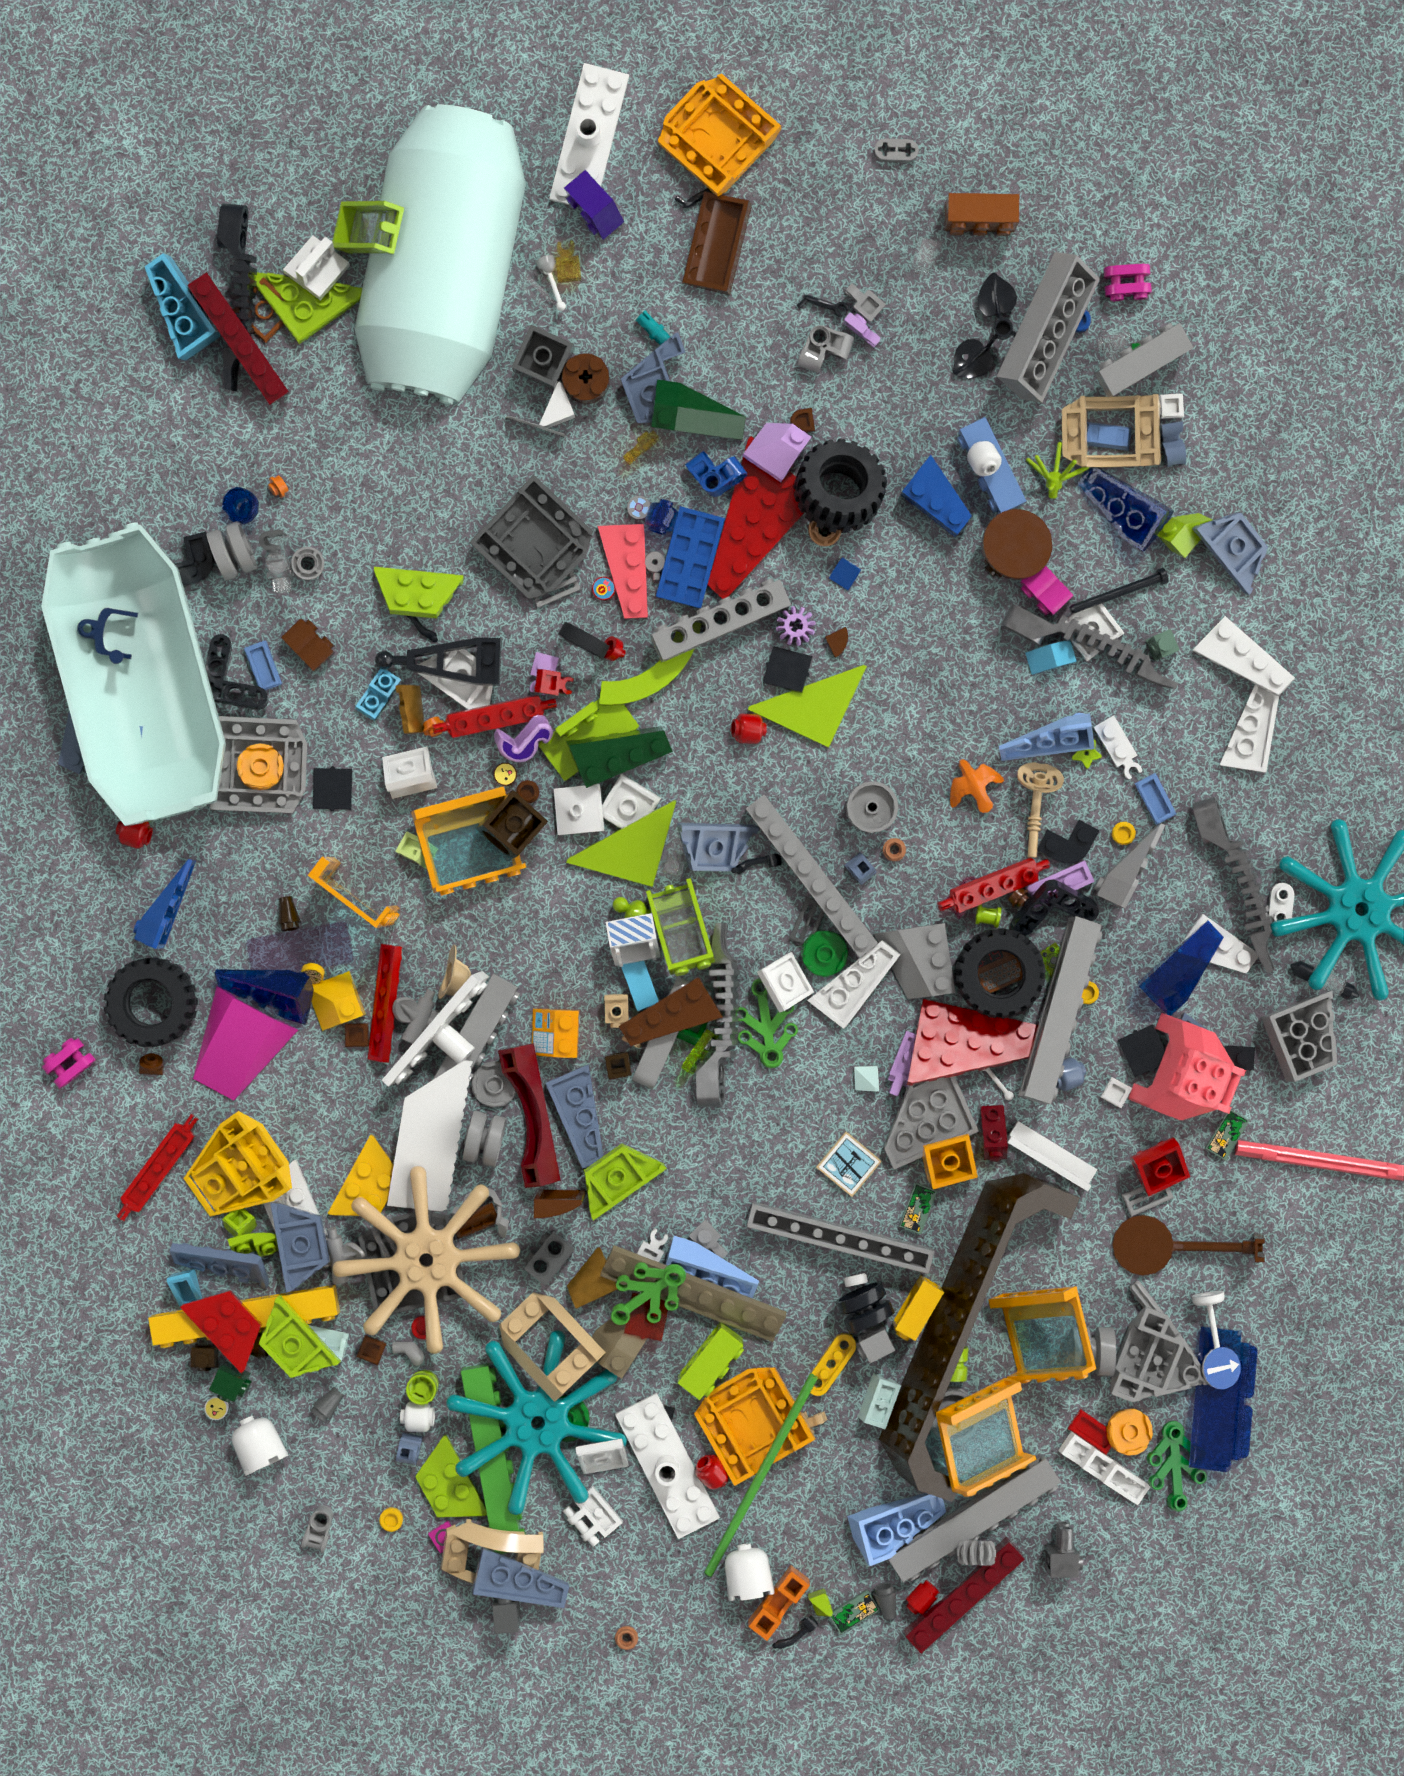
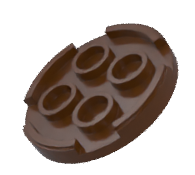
M1011 509L995 516L985 528L982 537V551L986 562L1000 576L1012 580H1022L1034 576L1048 563L1052 553V537L1045 522L1036 514L1023 509Z

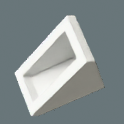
M560 382L557 383L539 424L545 428H550L575 418L563 384Z

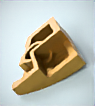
M396 685V693H399L400 698L399 710L404 734L423 733L424 715L420 686Z
M600 1247L595 1249L567 1285L576 1309L618 1290L615 1281L600 1276L606 1262Z

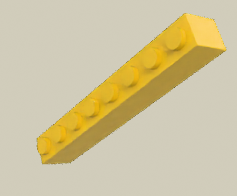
M336 1284L240 1300L262 1323L260 1332L265 1330L275 1299L279 1295L285 1299L307 1324L312 1323V1319L321 1318V1321L333 1320L335 1315L340 1313ZM183 1310L154 1314L148 1318L153 1346L160 1345V1348L174 1346V1342L183 1341V1344H191L197 1342V1338L202 1337L210 1340Z

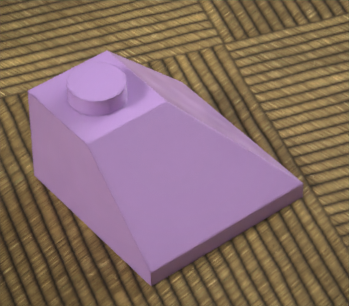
M766 423L744 452L743 457L779 482H782L806 448L811 436L793 424Z

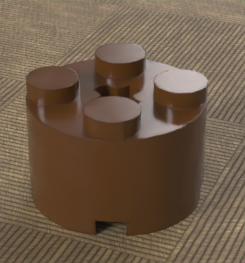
M589 353L578 354L570 358L564 366L562 373L563 385L566 393L574 401L580 404H593L602 399L607 393L610 377L608 368L600 357ZM584 374H588L589 378H592L588 380L587 384H584L582 380Z

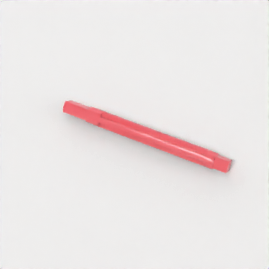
M1238 1140L1235 1147V1155L1404 1181V1165L1242 1140Z

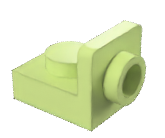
M406 832L395 852L427 869L418 836ZM428 842L434 860L438 849Z

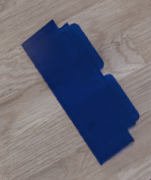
M1201 1326L1198 1354V1361L1202 1367L1205 1356L1210 1350L1214 1349L1211 1327ZM1217 1328L1220 1347H1226L1235 1352L1241 1363V1373L1236 1383L1227 1389H1216L1209 1384L1196 1386L1189 1467L1228 1472L1231 1470V1460L1239 1461L1242 1458L1248 1457L1250 1452L1253 1409L1251 1406L1246 1405L1247 1398H1252L1255 1393L1258 1349L1251 1345V1343L1241 1342L1242 1330Z

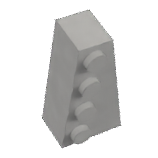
M1170 322L1160 328V333L1152 337L1150 334L1138 341L1140 345L1132 349L1130 346L1118 353L1120 357L1113 362L1110 358L1098 365L1100 370L1094 374L1107 397L1116 395L1193 349L1194 347L1181 324L1172 325Z

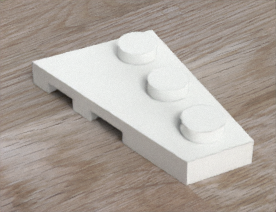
M1201 914L1175 951L1243 973H1247L1258 958L1256 951L1204 914Z

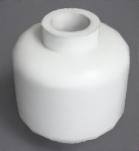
M980 441L973 444L967 454L969 464L975 474L979 476L992 475L1001 465V456L994 444L989 441Z
M412 1401L408 1402L405 1409H401L400 1423L405 1424L408 1432H427L430 1426H434L435 1409L431 1408L429 1403L419 1405Z

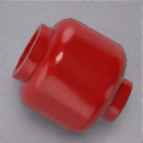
M741 713L736 719L732 720L731 735L740 744H758L761 738L766 736L767 725L763 723L761 716L758 714Z
M119 821L116 827L119 842L132 848L140 849L144 845L147 846L152 837L153 829L148 821L125 826L122 821Z
M705 1455L698 1460L696 1464V1477L707 1488L718 1489L728 1483L729 1476L717 1455Z

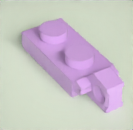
M908 1031L904 1033L889 1071L888 1080L892 1081L888 1093L895 1096L899 1095L902 1086L908 1087L906 1084L916 1035Z

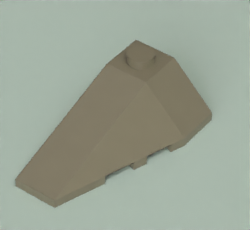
M651 1298L630 1312V1319L626 1324L618 1325L612 1319H609L596 1329L592 1335L594 1341L606 1352L597 1362L621 1379L657 1324L651 1323L647 1319ZM660 1299L659 1307L661 1316L666 1309L665 1301ZM656 1313L650 1314L653 1317L658 1316Z

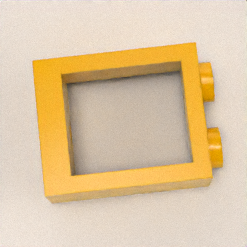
M920 1274L892 1322L897 1332L896 1335L906 1341L910 1338L916 1341L944 1294L941 1286Z

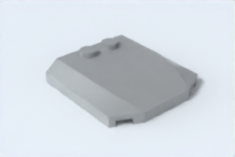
M219 716L226 747L217 802L210 804V810L293 813L306 790L307 742L297 720ZM259 743L270 745L282 756L284 764L282 777L270 789H251L243 784L238 777L236 767L238 757L250 745Z

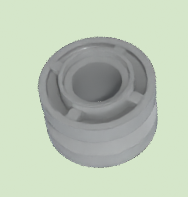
M303 547L294 553L291 566L298 577L304 580H312L323 572L324 558L317 549ZM305 557L313 558L315 561L313 569H303L301 566L302 559Z

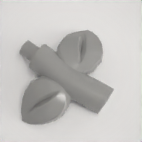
M427 989L424 997L420 996L418 1002L408 997H401L394 1001L393 1014L395 1018L404 1024L409 1023L401 1039L413 1044L440 1013L439 1010H432L435 1004L432 1000L436 992ZM451 1021L449 1025L453 1028L454 1024Z
M336 1227L327 1229L328 1237H326L330 1262L323 1268L330 1266L333 1268L334 1263L337 1261L365 1259L364 1251L355 1243L347 1242L343 1245L342 1237L337 1234ZM332 1270L333 1284H343L349 1281V1276L337 1277Z

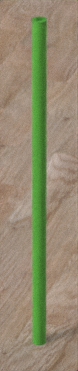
M809 1374L704 1571L706 1575L712 1577L812 1391L818 1379L816 1375Z

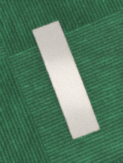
M1072 1431L1058 1450L1061 1454L1077 1463L1081 1468L1136 1505L1141 1502L1150 1489L1149 1484Z

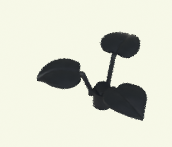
M992 273L987 277L978 294V307L982 314L987 317L997 314L998 320L994 324V335L985 347L976 339H967L957 347L953 373L956 376L976 378L986 374L994 362L993 356L987 350L997 338L999 340H1006L1010 336L1014 338L1016 336V332L1013 331L1012 322L1009 319L1003 318L1001 313L1007 314L1014 309L1017 295L1014 288L996 273ZM963 354H968L967 360L963 359Z

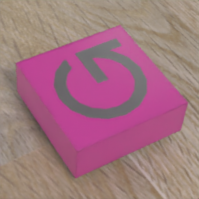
M449 1520L428 1532L440 1553L443 1552L446 1528L452 1526Z

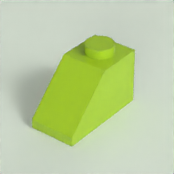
M1200 513L1172 517L1157 536L1173 553L1186 558L1201 540L1192 528L1213 519Z

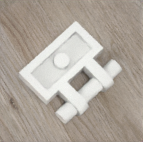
M591 1486L587 1490L589 1493L587 1501L582 1504L576 1503L580 1508L575 1512L569 1505L563 1512L568 1517L567 1521L571 1525L574 1524L580 1531L582 1539L588 1541L594 1547L599 1542V1539L594 1534L599 1531L605 1538L620 1526L623 1520L596 1488ZM584 1515L593 1523L589 1528L581 1519Z

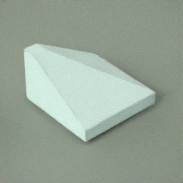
M878 1066L854 1067L855 1090L879 1091Z

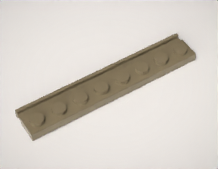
M613 1245L600 1276L617 1282L619 1276L626 1275L634 1281L655 1283L660 1278L645 1277L639 1279L635 1277V1265L643 1262L648 1265V1268L664 1269L667 1265ZM638 1269L639 1272H645L643 1269ZM670 1273V1274L673 1275V1276H677V1275H678V1274H676V1273ZM686 1273L685 1281L678 1286L677 1297L679 1298L680 1307L771 1342L774 1341L786 1318L787 1312L688 1273ZM621 1281V1282H620V1284H623V1285H626V1284H627V1283L624 1282V1281ZM669 1286L661 1290L660 1299L665 1301L666 1296H668Z

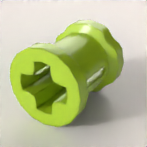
M978 905L975 924L994 925V928H998L1001 918V907L993 909Z

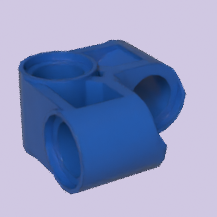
M703 451L685 464L696 481L712 497L721 496L731 487L743 481L747 476V472L735 455L720 465L715 466L705 451ZM712 480H718L717 487L709 489V483Z

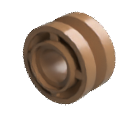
M814 521L809 523V536L813 542L820 546L834 544L841 535V530H837L836 533L831 532L828 536H821L818 532V527H816L817 523Z

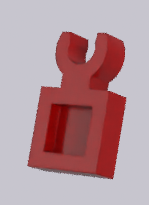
M537 669L535 692L558 696L559 693L572 694L571 690L566 689L565 684L567 681L573 682V678L561 677V672Z

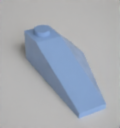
M1076 713L1072 716H1066L1000 745L1001 760L1095 749L1090 713Z
M677 1236L673 1237L664 1265L678 1264L690 1275L753 1298L759 1280L698 1243Z
M923 1493L871 1507L847 1517L856 1545L868 1566H872L893 1557L900 1547L905 1543H910L917 1533L922 1529H927L944 1515L946 1509L942 1498Z

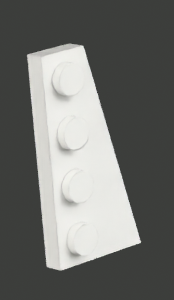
M1226 616L1193 649V652L1198 655H1202L1210 659L1211 662L1231 670L1232 673L1250 680L1251 683L1276 696H1279L1295 680L1294 676Z
M1254 685L1219 766L1266 773L1279 696Z
M882 940L807 1001L845 1029L901 954Z

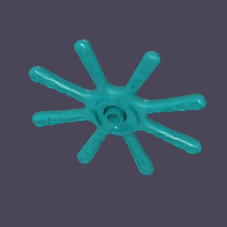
M1336 819L1331 823V831L1345 874L1344 882L1339 886H1333L1289 856L1283 857L1279 862L1280 869L1324 894L1329 900V907L1324 912L1274 921L1271 923V934L1275 937H1281L1323 924L1333 925L1337 931L1336 938L1308 980L1309 986L1314 990L1322 989L1346 944L1351 940H1356L1363 947L1373 997L1378 1001H1383L1388 997L1389 990L1376 950L1375 939L1377 935L1386 933L1404 945V929L1395 925L1390 917L1391 911L1394 908L1404 906V893L1391 896L1385 893L1383 889L1384 880L1404 851V830L1396 832L1373 876L1369 879H1363L1356 871L1347 824L1342 819ZM1356 904H1360L1363 907L1364 912L1362 916L1356 913Z
M555 1330L550 1334L543 1373L546 1376L559 1364L566 1340L563 1331ZM490 1341L485 1346V1352L513 1393L514 1401L512 1405L507 1408H501L459 1395H450L447 1398L446 1406L450 1411L501 1420L506 1425V1433L500 1439L459 1461L455 1467L456 1473L461 1477H466L508 1447L516 1446L522 1452V1460L508 1504V1510L511 1514L519 1515L524 1510L535 1457L541 1453H546L551 1457L573 1500L578 1504L586 1502L589 1493L562 1453L560 1443L565 1437L570 1436L593 1443L622 1439L624 1447L626 1446L627 1438L622 1433L574 1425L567 1417L569 1410L573 1406L615 1383L617 1375L605 1369L568 1396L558 1398L554 1402L540 1386L535 1391L525 1390L500 1343ZM535 1416L542 1417L543 1422L539 1428H532L531 1421Z

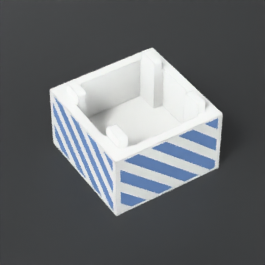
M652 913L606 922L609 945L615 966L623 967V964L649 959L654 961L656 958L661 957Z

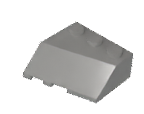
M945 923L874 933L878 943L883 940L901 954L891 968L907 999L956 993Z
M1332 991L1303 999L1261 1016L1286 1082H1296L1337 1065L1336 1039L1333 1032Z

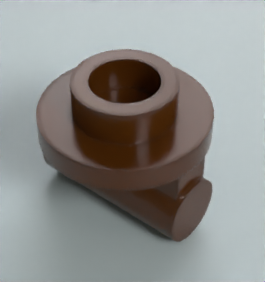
M148 1053L140 1058L139 1074L163 1076L164 1066L161 1056Z

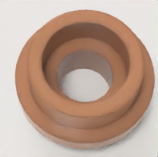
M891 838L884 843L883 854L888 860L899 861L905 856L906 846L902 840ZM892 845H896L899 848L897 854L890 852Z
M623 1626L617 1630L615 1642L619 1648L630 1650L638 1642V1633L631 1626ZM624 1634H629L631 1636V1639L629 1641H624L622 1639V1636Z

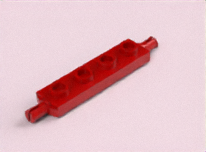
M538 695L449 713L446 714V722L432 724L433 733L447 731L452 738L529 722L533 716H543L544 710L557 708V704H553L556 703V700L553 698L542 701Z
M1028 858L950 889L949 898L938 902V908L940 911L952 907L954 911L961 913L1038 882V873L1049 869L1050 865L1048 864L1050 863L1047 859L1036 863L1034 859Z
M190 1114L184 1124H174L120 1199L124 1206L116 1215L120 1220L125 1221L131 1211L140 1212L195 1138L191 1129L199 1119L193 1114Z

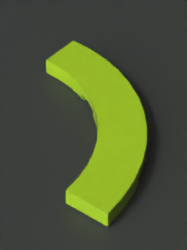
M699 622L692 625L693 631L697 634H700L701 623ZM676 631L673 642L681 643L683 635ZM694 649L662 663L659 660L653 667L638 676L621 681H602L599 705L628 704L657 693L678 676L691 658Z

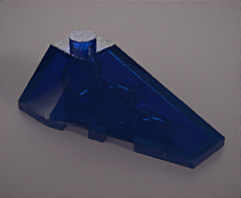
M1089 467L1078 482V485L1103 512L1108 522L1112 523L1122 539L1142 552L1158 537V533L1174 513V510L1098 467Z
M1207 920L1138 982V986L1159 1008L1171 1016L1188 1001L1224 936Z
M215 970L214 974L218 987L243 999H246L249 995L258 1003L259 1007L265 1009L269 1005L279 1010L278 1016L306 1025L314 991L311 977L307 974L291 970Z

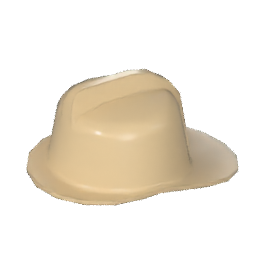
M452 945L449 952L446 973L439 989V999H442L445 995L454 996L471 976L468 966L456 959V945Z

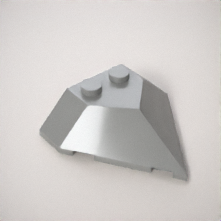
M1145 1306L1129 1324L1116 1357L1114 1376L1111 1379L1110 1393L1130 1402H1136L1143 1398L1174 1393L1201 1384L1207 1385L1208 1383L1204 1378L1199 1361L1178 1333L1168 1315Z

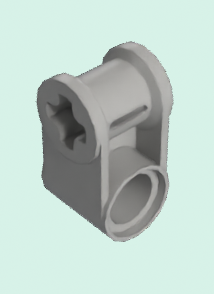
M321 1505L314 1510L303 1537L302 1548L307 1546L320 1550V1553L324 1554L334 1515L330 1507ZM316 1515H325L327 1522L318 1521Z

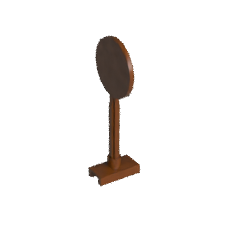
M1148 1215L1132 1216L1122 1222L1116 1230L1113 1240L1114 1255L1120 1265L1130 1273L1142 1276L1155 1274L1163 1269L1171 1259L1173 1251L1242 1252V1254H1253L1255 1262H1265L1263 1254L1265 1238L1263 1233H1254L1252 1240H1242V1242L1174 1241L1167 1226L1156 1217Z

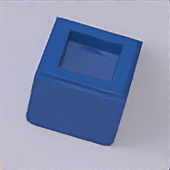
M842 557L829 579L844 589L849 590L861 569Z

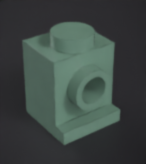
M1171 629L1145 640L1154 661L1180 650Z

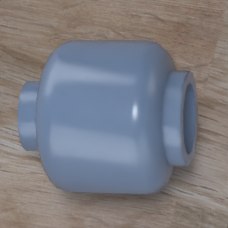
M1069 1057L1064 1059L1062 1064L1064 1065V1072L1062 1077L1058 1078L1056 1088H1060L1062 1091H1069L1084 1083L1086 1068L1082 1062H1078L1075 1058Z

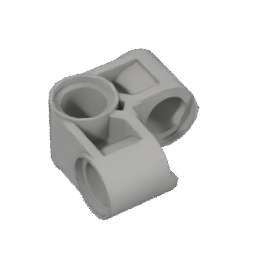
M822 325L815 326L810 331L805 346L802 348L797 366L819 373L825 353L833 354L847 361L855 338L847 333ZM816 332L822 333L825 336V341L817 343L813 339V334Z

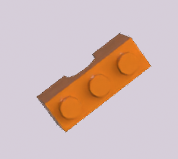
M790 1565L775 1584V1593L772 1595L768 1593L748 1619L749 1628L768 1641L781 1624L782 1617L793 1603L796 1604L809 1588V1578Z

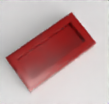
M1080 1408L1067 1428L1107 1455L1111 1449L1107 1439V1426Z

